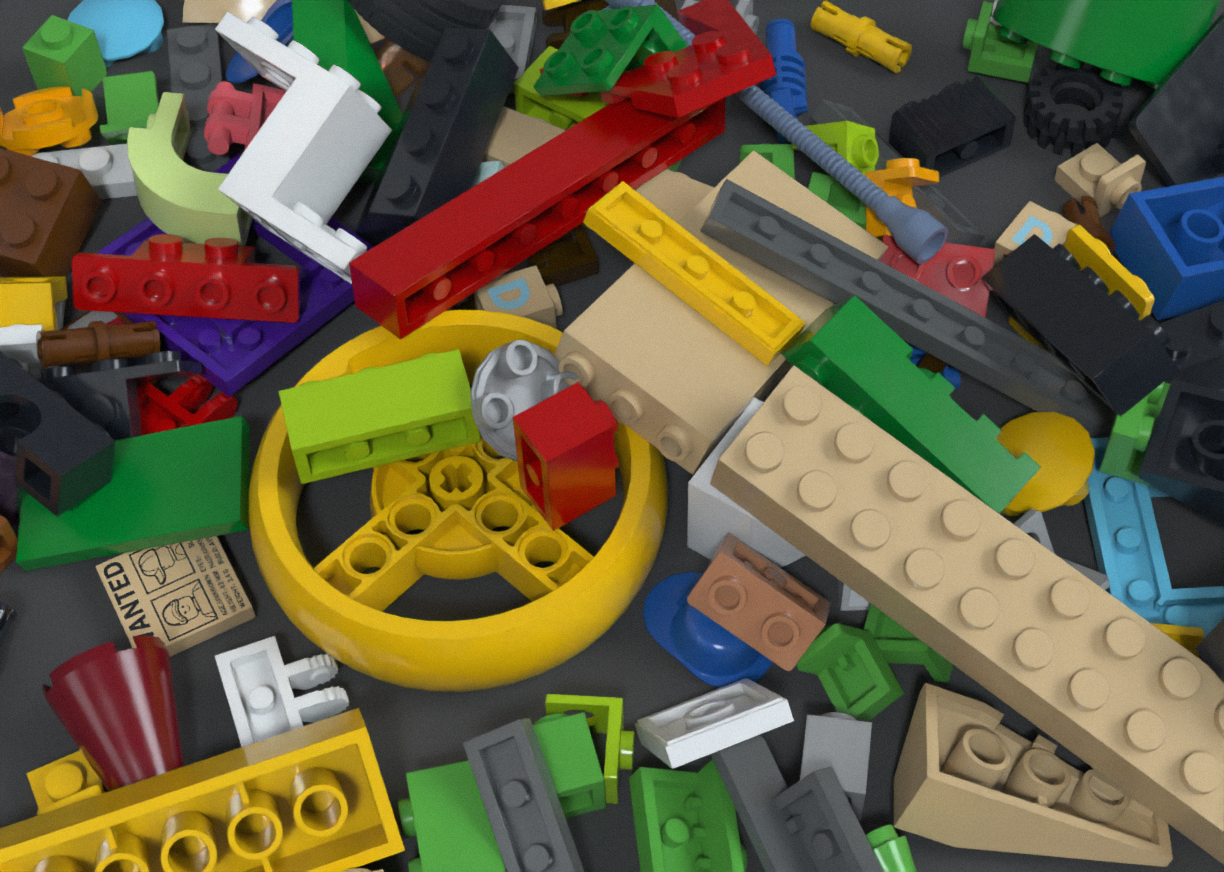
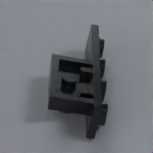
M165 351L146 354L145 365L128 367V359H109L93 362V372L76 374V367L72 366L46 368L40 370L41 380L38 381L49 390L58 392L71 407L89 421L103 427L112 439L120 440L142 435L137 384L201 375L202 366L201 362L181 360L180 351Z

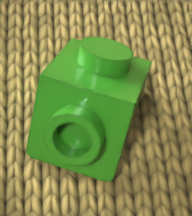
M983 1L979 19L969 18L962 48L971 50L968 71L1028 83L1038 43L1031 40L1027 44L1000 35L1001 26L990 24L994 3Z
M839 623L825 626L796 664L799 671L816 674L819 677L836 712L851 715L857 721L869 722L904 694L869 631Z

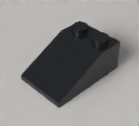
M1172 379L1143 460L1139 478L1224 526V391Z

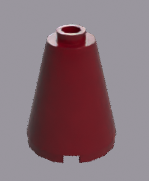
M147 635L134 636L133 640L137 648L119 652L116 651L113 641L98 645L72 657L55 668L49 674L53 686L45 684L42 686L47 703L108 792L184 767L170 657L165 643L159 637Z

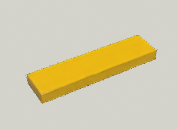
M622 181L588 209L583 221L585 225L767 367L800 335L806 325V322L625 182Z

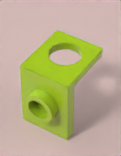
M547 694L545 702L546 715L563 713L569 710H583L595 715L586 718L590 733L607 734L604 766L606 803L618 804L621 770H633L635 731H624L623 698Z

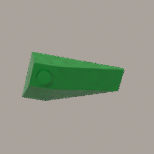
M292 0L293 40L306 47L319 58L318 66L329 71L332 65H336L352 75L361 84L358 89L370 96L382 107L377 114L392 131L355 184L375 182L403 115L357 13L347 0Z

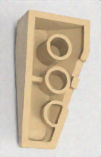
M928 683L924 684L919 693L894 776V828L956 848L1167 867L1173 860L1168 823L1098 771L1092 769L1083 773L1054 755L1057 745L1038 734L1032 743L1003 726L1000 722L1004 714L988 704Z

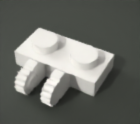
M272 636L215 655L241 747L303 727L302 721L315 723L330 716L341 714L349 706L346 690L343 687L339 688V686H331L330 688H324L322 691L317 690L296 698L294 697L292 689L307 690L335 678L339 669L335 658L328 654L314 655L312 658L307 657L284 665L276 638Z

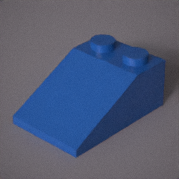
M1224 177L1129 193L1110 232L1116 245L1115 252L1124 267L1132 275L1141 278L1146 283L1149 291L1154 295L1155 300L1151 311L1156 319L1162 320L1181 316L1223 301Z

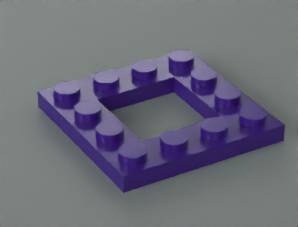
M238 154L213 173L229 174L242 154ZM148 217L96 254L131 256L145 240L148 241L149 237L166 233L159 229ZM332 217L326 224L335 231L338 228L345 230L368 247L367 251L374 248ZM252 219L250 230L302 266L300 269V317L297 322L286 323L237 319L229 321L228 319L123 313L133 323L154 320L157 324L156 329L159 331L160 344L169 351H180L181 360L201 362V376L228 397L355 301L353 287L350 283L275 236L254 219Z

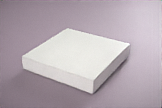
M745 678L637 720L638 723H635V727L641 744L674 769L791 723L794 719L787 699Z

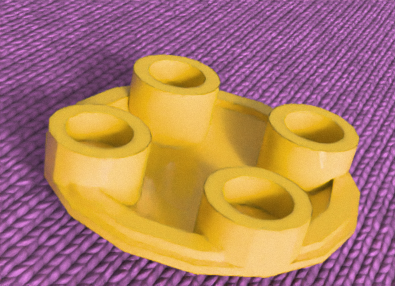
M1032 412L1013 419L1000 428L1002 432L995 439L1016 459L1025 452L1041 466L1036 474L1001 512L1002 514L1016 516L1026 513L1030 509H1035L1042 513L1062 505H1075L1085 499L1089 492L1087 480L1093 471L1095 449L1089 432L1074 418L1057 412Z

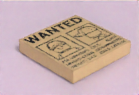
M217 536L127 552L95 566L132 648H137L133 640L134 636H155L165 643L169 657L256 617L252 605Z

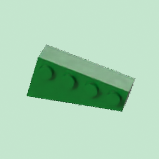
M855 295L826 309L781 353L792 367L794 365L999 514L1041 468L1027 453L1024 452L1016 459L995 439L1002 430L983 414L975 421L952 400L951 392L955 387L939 372L935 374L928 369L918 368L909 360L912 357L913 348Z

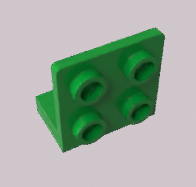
M658 4L637 7L626 6L619 9L601 11L589 10L574 20L570 27L571 33L559 50L546 60L543 67L544 71L534 84V88L541 96L609 91L613 88L623 71H632L643 66L644 60L650 55L662 51L676 52L688 47V45Z

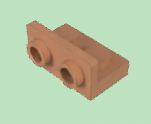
M729 532L714 552L708 568L687 597V601L691 606L786 671H791L826 625L831 603Z

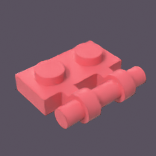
M219 82L215 90L210 93L207 103L209 117L206 119L204 126V138L208 142L209 151L215 155H223L228 151L229 146L233 142L244 144L246 150L286 91L254 83L252 92L246 93L235 90L234 86L229 82Z

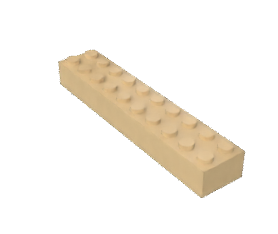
M793 365L718 459L710 485L1224 865V682L1208 664Z

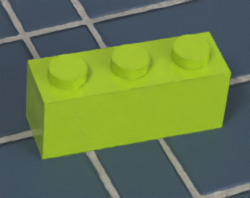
M460 350L429 353L414 360L384 367H368L358 373L323 381H308L298 387L280 390L279 396L291 450L301 484L481 442L479 429L472 416L471 388Z

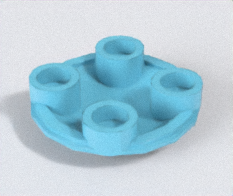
M83 0L70 13L68 18L70 22L94 30L106 68L111 66L116 60L130 58L140 52H154L163 44L161 33L164 25L162 8L155 0Z

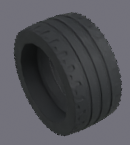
M347 0L357 13L386 39L424 60L428 57L445 28L488 29L502 4V0Z

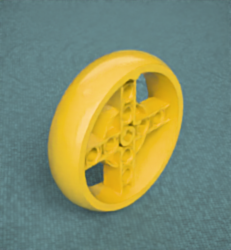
M484 310L444 311L401 340L383 326L355 337L324 357L294 387H298L308 381H323L358 373L368 367H384L414 360L429 353H444L457 349L460 350L469 384H472L476 369L489 352L508 342L526 340L549 350L554 355L563 332L529 318L507 313ZM280 404L262 437L252 467L248 510L252 548L259 570L271 594L289 620L312 643L350 668L386 683L432 692H467L506 686L545 673L584 651L605 634L633 602L653 568L664 534L669 492L665 459L655 446L627 425L621 424L616 420L618 432L614 434V450L618 457L622 475L623 502L618 520L610 537L595 556L591 555L559 528L554 531L550 528L520 488L518 462L508 458L495 459V457L501 455L482 438L481 434V442L372 467L374 472L369 497L372 519L313 568L303 553L297 534V508L305 484L300 482L282 405ZM416 459H424L418 462H411ZM496 527H511L506 531H492ZM416 529H422V530H424L423 532H421V533H419V534H414V535L406 534V533L410 532L411 530H416ZM543 561L555 563L554 565L545 568L534 566L538 562ZM373 567L381 568L380 570L376 571L375 573H370V574H362V573H361V572H363L364 570H366V569H368V568H373ZM496 571L532 601L522 607L501 614L460 621H425L382 612L424 574L442 579L461 580L481 577Z

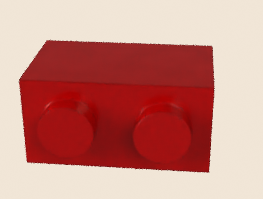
M579 382L512 417L520 488L553 531L616 496L615 469L619 467V461L614 450V434L618 432V426L606 403L601 399L593 401Z

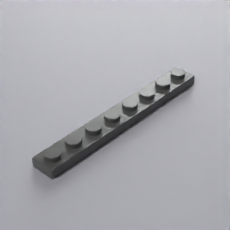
M728 179L723 183L704 221L701 232L835 304L855 295L906 342L1037 412H1057L1074 418L1089 432L1090 438L1109 437L1116 412L1050 352Z

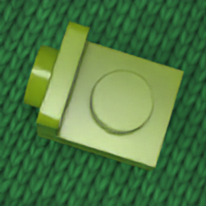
M850 121L806 126L808 130H811L813 134H816L818 138L826 142L828 146L832 147L833 150L851 163L853 167H856L858 171H861L863 175H865V172L875 171V165L879 157L878 143L875 139V128ZM792 144V149L801 151L796 145Z

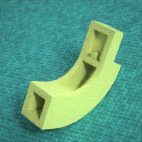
M163 92L157 112L150 113L148 117L147 128L130 127L127 137L128 157L141 207L159 229L166 234L182 237L184 243L204 244L205 240L211 238H232L238 241V246H245L253 218L218 190L228 174L202 171L183 162L191 136L185 96L182 93Z

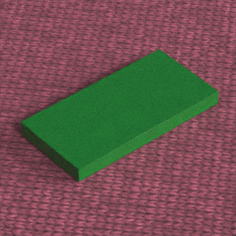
M243 416L115 440L111 482L58 517L22 489L16 563L25 571L248 530L250 425Z

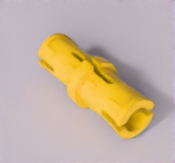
M827 0L823 1L821 7L818 6L813 14L810 25L811 29L847 47L846 52L855 57L862 55L881 64V66L895 74L899 73L901 67L904 68L909 60L912 45L882 31V29L876 27L874 20L866 16L858 18L841 10V8Z

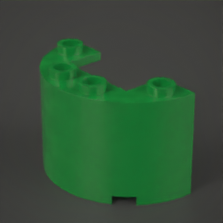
M998 0L992 17L1002 25L999 31L1000 35L1026 44L1031 40L1053 50L1050 59L1076 69H1080L1082 62H1086L1102 68L1100 76L1112 82L1130 86L1132 79L1136 78L1144 80L1146 85L1157 89L1210 28L1221 0Z

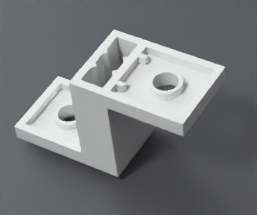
M227 11L215 30L262 77L284 89L286 93L218 190L266 230L352 285L349 262L367 252L366 249L368 247L345 230L338 228L335 231L326 224L392 131L377 114L382 107L370 96L358 89L361 85L359 81L342 68L332 65L330 70L327 71L317 65L320 61L319 58L300 43L292 40L288 47L277 41L279 35L261 20L252 16L246 23Z

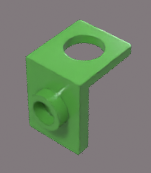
M153 71L103 77L108 124L100 125V133L110 145L127 144L129 128H147V120L150 113L157 112L159 99L156 75Z

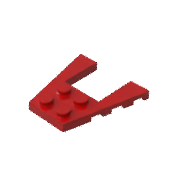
M702 0L676 11L679 22L696 36L691 41L692 45L676 52L662 51L650 55L644 60L643 66L629 72L623 71L613 88L609 91H601L600 95L603 102L617 104L631 98L635 109L679 118L776 76V71L771 53L729 0ZM544 68L539 69L540 74L543 73ZM589 92L572 93L569 95L585 97L589 95Z

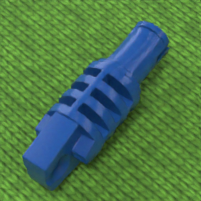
M784 18L775 19L766 26V46L772 55L776 76L762 81L761 90L777 102L779 106H782L784 110H787L789 114H792L794 118L798 119L801 113L808 112L805 61L797 53L796 30L793 22ZM774 129L777 132L778 143L791 142Z

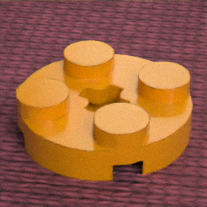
M67 86L50 87L20 95L12 99L15 109L7 112L5 115H3L0 107V146L28 156L36 154L40 148L57 144L70 148L87 143L92 138L89 129L98 120V112L93 95L89 90L83 88L82 97L73 96L71 88Z

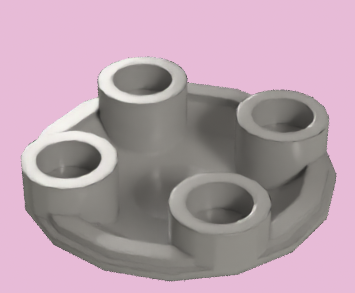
M526 340L508 342L489 352L475 371L470 391L472 416L482 438L499 455L516 462L517 453L512 417L568 388L570 385L564 381V378L574 381L579 379L573 372L565 371L560 374L558 359L549 350Z

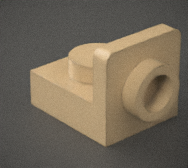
M1096 143L1057 166L1054 181L1073 198H1076L1082 206L1081 196H1090L1095 199L1099 216L1102 217L1115 208L1122 209L1129 193L1141 192L1142 185L1140 183L1146 161L1139 155H1136L1121 164Z

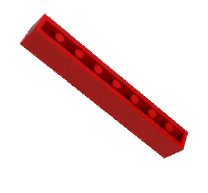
M726 97L679 118L635 109L631 98L617 104L610 103L349 262L355 306L401 340L583 223L588 209L622 181L631 188L636 189L725 132Z

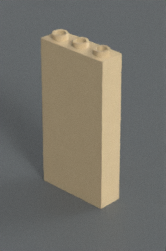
M754 150L678 222L680 226L805 321L806 325L802 332L826 309L836 304L700 231L717 193L726 179L881 261L888 249V246ZM636 264L632 265L564 330L554 354L559 361L558 369L560 374L561 372L569 371L579 377L576 381L564 378L567 384L571 386L579 382L593 401L601 399L606 403L615 420L627 425L655 446L663 456L676 462L692 475L702 466L754 398L761 401L792 367L782 354L767 367Z

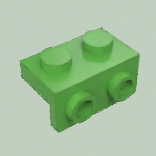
M713 759L698 773L639 767L629 777L640 872H746L747 854L744 846L740 843L736 808Z

